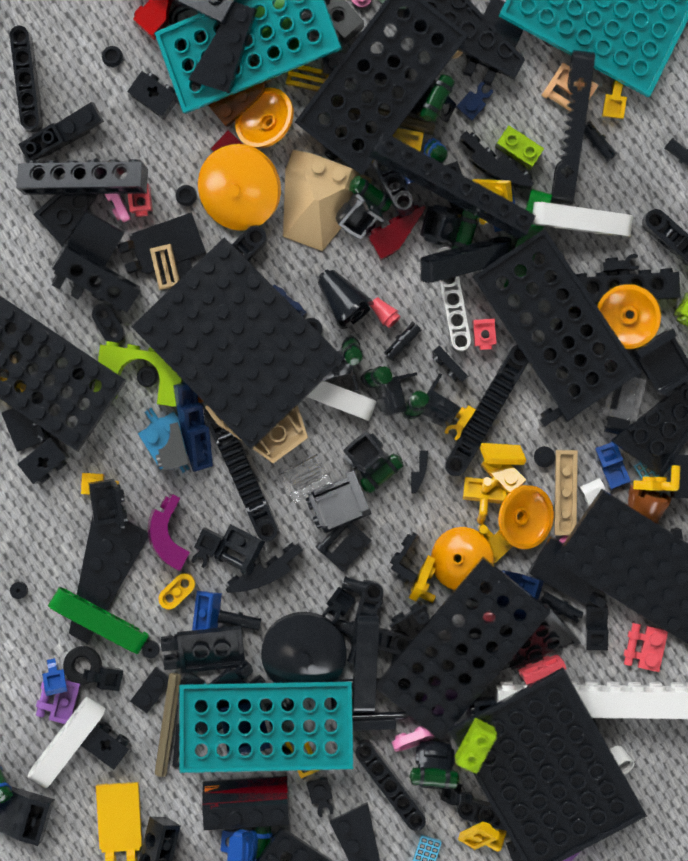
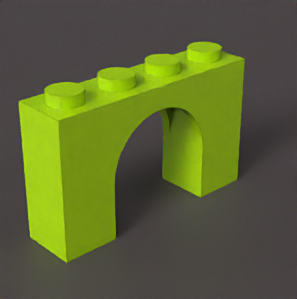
M107 341L106 345L100 344L98 362L121 376L124 367L134 360L143 359L151 362L156 367L160 377L157 404L176 407L173 385L181 384L184 381L151 347L148 348V351L140 350L138 345L128 344L127 348H122L116 342ZM95 381L94 392H98L101 389V381Z

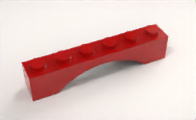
M149 0L144 7L140 6L135 11V17L133 18L135 24L155 40L154 32L166 28L169 24V12L173 0Z

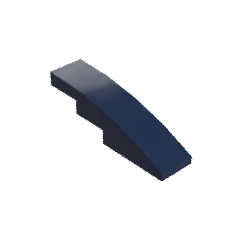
M185 382L173 385L180 428L192 471L196 472L212 467L209 427L204 422L203 405L198 402V395Z

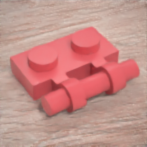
M633 623L627 636L629 637L628 646L623 654L625 656L624 665L632 666L633 658L639 659L638 668L659 672L668 632L661 628L646 625L645 634L640 633L641 624ZM637 640H643L641 652L635 651Z
M557 654L551 657L547 655L541 661L526 664L525 667L518 669L519 676L522 677L526 685L533 684L562 667L567 669L563 659Z

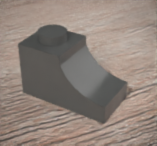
M178 422L170 424L169 440L162 449H158L159 454L155 455L158 467H163L164 471L189 465Z

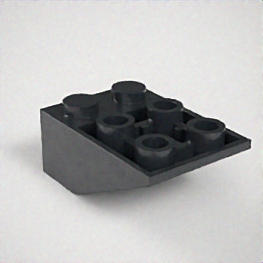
M12 787L13 796L8 801L0 803V832L16 840L38 846L44 838L55 799Z

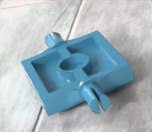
M150 408L149 411L153 417L148 410L144 413L151 423L146 429L139 432L138 435L157 464L155 455L159 454L158 449H162L169 440L170 424L179 423V418L174 411L165 417L158 418L153 408ZM188 465L184 466L186 470L190 469ZM183 466L179 467L182 473L186 472Z

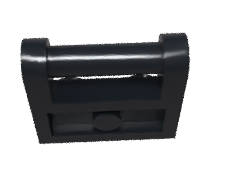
M349 523L332 530L322 543L319 542L315 547L344 572L372 540L353 523ZM346 527L349 528L351 532L333 552L329 551L328 547Z
M230 524L214 557L217 561L226 562L239 569L242 574L249 576L254 570V563L265 541ZM231 548L245 555L244 562L229 555L228 549Z

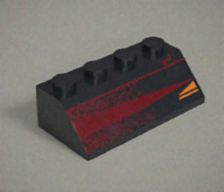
M287 776L203 781L202 813L204 831L289 825L290 806Z

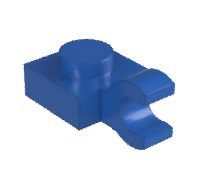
M55 658L47 660L48 673L42 674L46 696L67 692L64 669L58 670Z

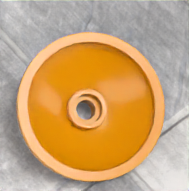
M265 88L262 96L235 120V129L239 139L244 144L256 149L267 148L276 144L285 136L292 124L294 116L292 101L283 91L277 88Z
M632 284L616 286L605 293L597 305L625 349H635L647 344L656 335L660 327V306L656 298L643 287ZM627 311H632L634 313V317L629 318L627 316Z
M523 485L513 489L503 500L498 517L499 529L505 541L519 549H531L541 544L552 528L554 519L552 502L549 496L536 486Z
M456 527L443 533L435 542L431 552V557L435 558L433 567L436 568L434 572L436 578L444 586L452 590L457 588L482 557H485L494 564L493 550L487 538L479 531L467 527ZM458 554L462 557L460 562L455 560Z

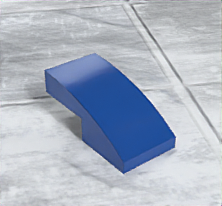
M611 442L595 448L610 490L631 483L617 445Z

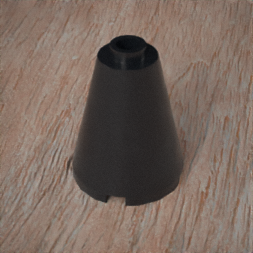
M327 269L319 275L318 285L340 329L348 328L346 324L350 322L354 325L371 310L369 305H374L371 298L338 272Z

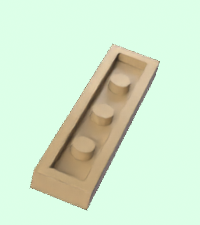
M555 450L554 535L569 536L577 525L578 450Z

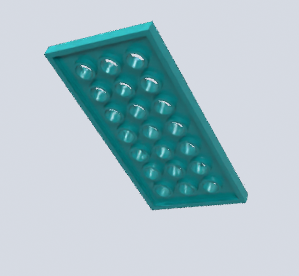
M237 0L236 3L255 9L263 6L265 14L261 18L256 16L254 18L249 34L252 36L253 41L250 46H245L240 61V71L236 74L230 94L201 85L198 91H193L191 87L193 82L188 80L214 38L216 27L220 24L219 22L199 13L154 32L182 112L187 114L341 50L342 46L325 0H285V5L282 9H275L274 4L276 0ZM305 10H311L312 18L309 21H303L301 18ZM290 18L292 26L290 29L284 30L282 22ZM265 27L272 28V35L269 38H263L262 31ZM314 30L319 31V39L311 42L309 34ZM204 31L206 39L204 42L198 43L196 39L197 34ZM183 39L186 40L187 47L183 51H179L177 48L178 42ZM292 39H298L300 42L296 50H290L289 43ZM273 47H278L280 50L279 56L274 59L270 58V50ZM258 55L260 62L257 66L252 67L250 59L252 56ZM187 60H193L194 67L190 71H186L184 68Z
M352 682L179 685L180 773L353 769ZM329 697L336 700V707L333 710H328L324 706L325 700ZM285 698H290L294 703V707L290 711L282 709L281 703ZM306 698H312L315 701V707L311 711H307L303 707V701ZM225 699L229 702V709L226 712L218 711L216 705L219 700ZM242 699H247L251 703V708L247 712H242L238 708V703ZM198 700H205L208 704L207 710L203 713H199L195 709V704ZM261 700H271V710L267 712L261 710ZM309 719L315 722V729L310 733L306 732L303 728L304 722ZM329 719H333L337 723V728L333 732H328L325 729V722ZM265 720L270 721L273 726L269 733H263L260 730V724ZM285 720H290L294 724V729L290 733H285L282 730L281 726ZM221 721L229 724L230 728L226 734H220L217 731V724ZM242 721H248L251 724V730L247 734L241 733L238 729L239 723ZM198 722H205L208 726L207 732L203 735L195 731V726ZM311 741L315 744L316 750L313 754H306L303 747L306 742ZM329 741H334L337 744V751L333 754H329L325 750V745ZM265 742L270 743L273 747V751L269 755H263L260 751L261 745ZM286 742H291L294 745V752L290 755L282 752V745ZM221 743L227 744L230 748L226 756H220L217 753V747ZM242 743H248L251 746V752L247 756L241 755L238 751ZM198 744H205L208 748V753L203 757L195 753V748Z

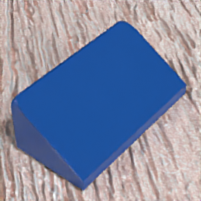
M196 591L192 630L218 628L219 623L217 621L222 593Z

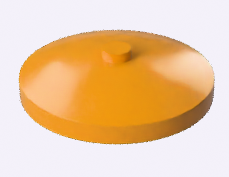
M231 144L214 151L205 160L198 177V192L203 207L217 223L232 230L244 231L251 226H260L271 218L280 201L281 183L275 166L264 153L249 145Z

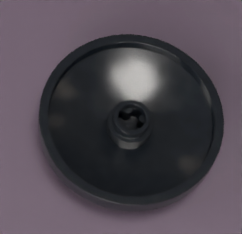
M295 612L283 616L273 623L264 636L261 649L264 670L274 683L335 682L345 667L347 657L346 642L342 632L335 624L331 623V620L317 613Z

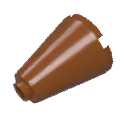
M630 485L628 505L658 524L672 498L664 492L661 496L656 492L657 490L633 489V485Z

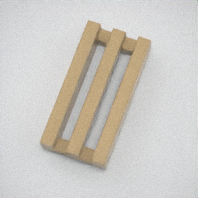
M172 244L150 248L159 290L171 289L180 280ZM166 249L168 251L169 260L175 281L173 283L171 281L166 255L164 251ZM160 251L164 273L167 281V284L165 285L163 284L158 258L156 252Z

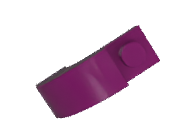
M170 494L169 497L165 496L160 504L161 512L152 509L148 520V538L153 551L159 559L168 566L180 571L190 552L175 544L169 536L168 522L180 500L178 496Z

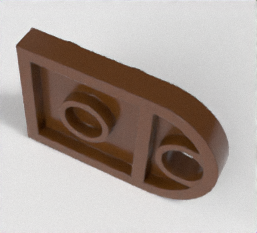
M250 61L252 67L257 66L256 63ZM266 81L211 103L208 106L226 127H229L262 96L266 88Z

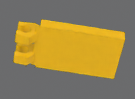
M139 782L97 784L99 850L102 849V853L106 852L105 861H116V852L127 851V861H138L137 850H140V847L143 846Z

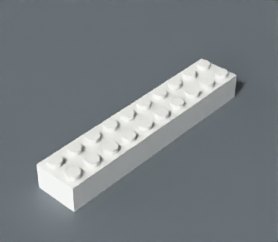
M507 680L500 681V684H495L496 703L531 684L526 685L524 681H521V684H513V681ZM572 681L592 718L688 719V686H684V683L672 682L671 686H662L661 682H650L649 686H641L640 682H628L627 686L620 685L619 682H607V685H598V682L587 681L585 685H577V682Z

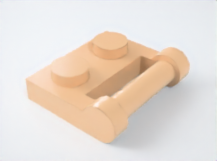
M563 62L541 96L546 99L550 98L568 111H571L572 109L567 106L571 102L553 91L556 85L568 94H572L567 85L570 66ZM579 78L577 82H574V86H577V90H579L580 87H584V82H581V78ZM593 81L591 83L589 100L599 86Z

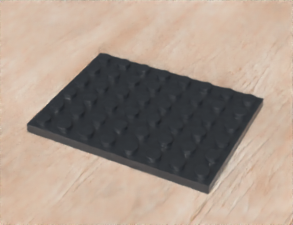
M225 237L131 326L250 450L345 360Z
M564 667L448 729L459 748L475 718L495 727L497 737L477 774H473L523 861H563L647 817L646 812Z

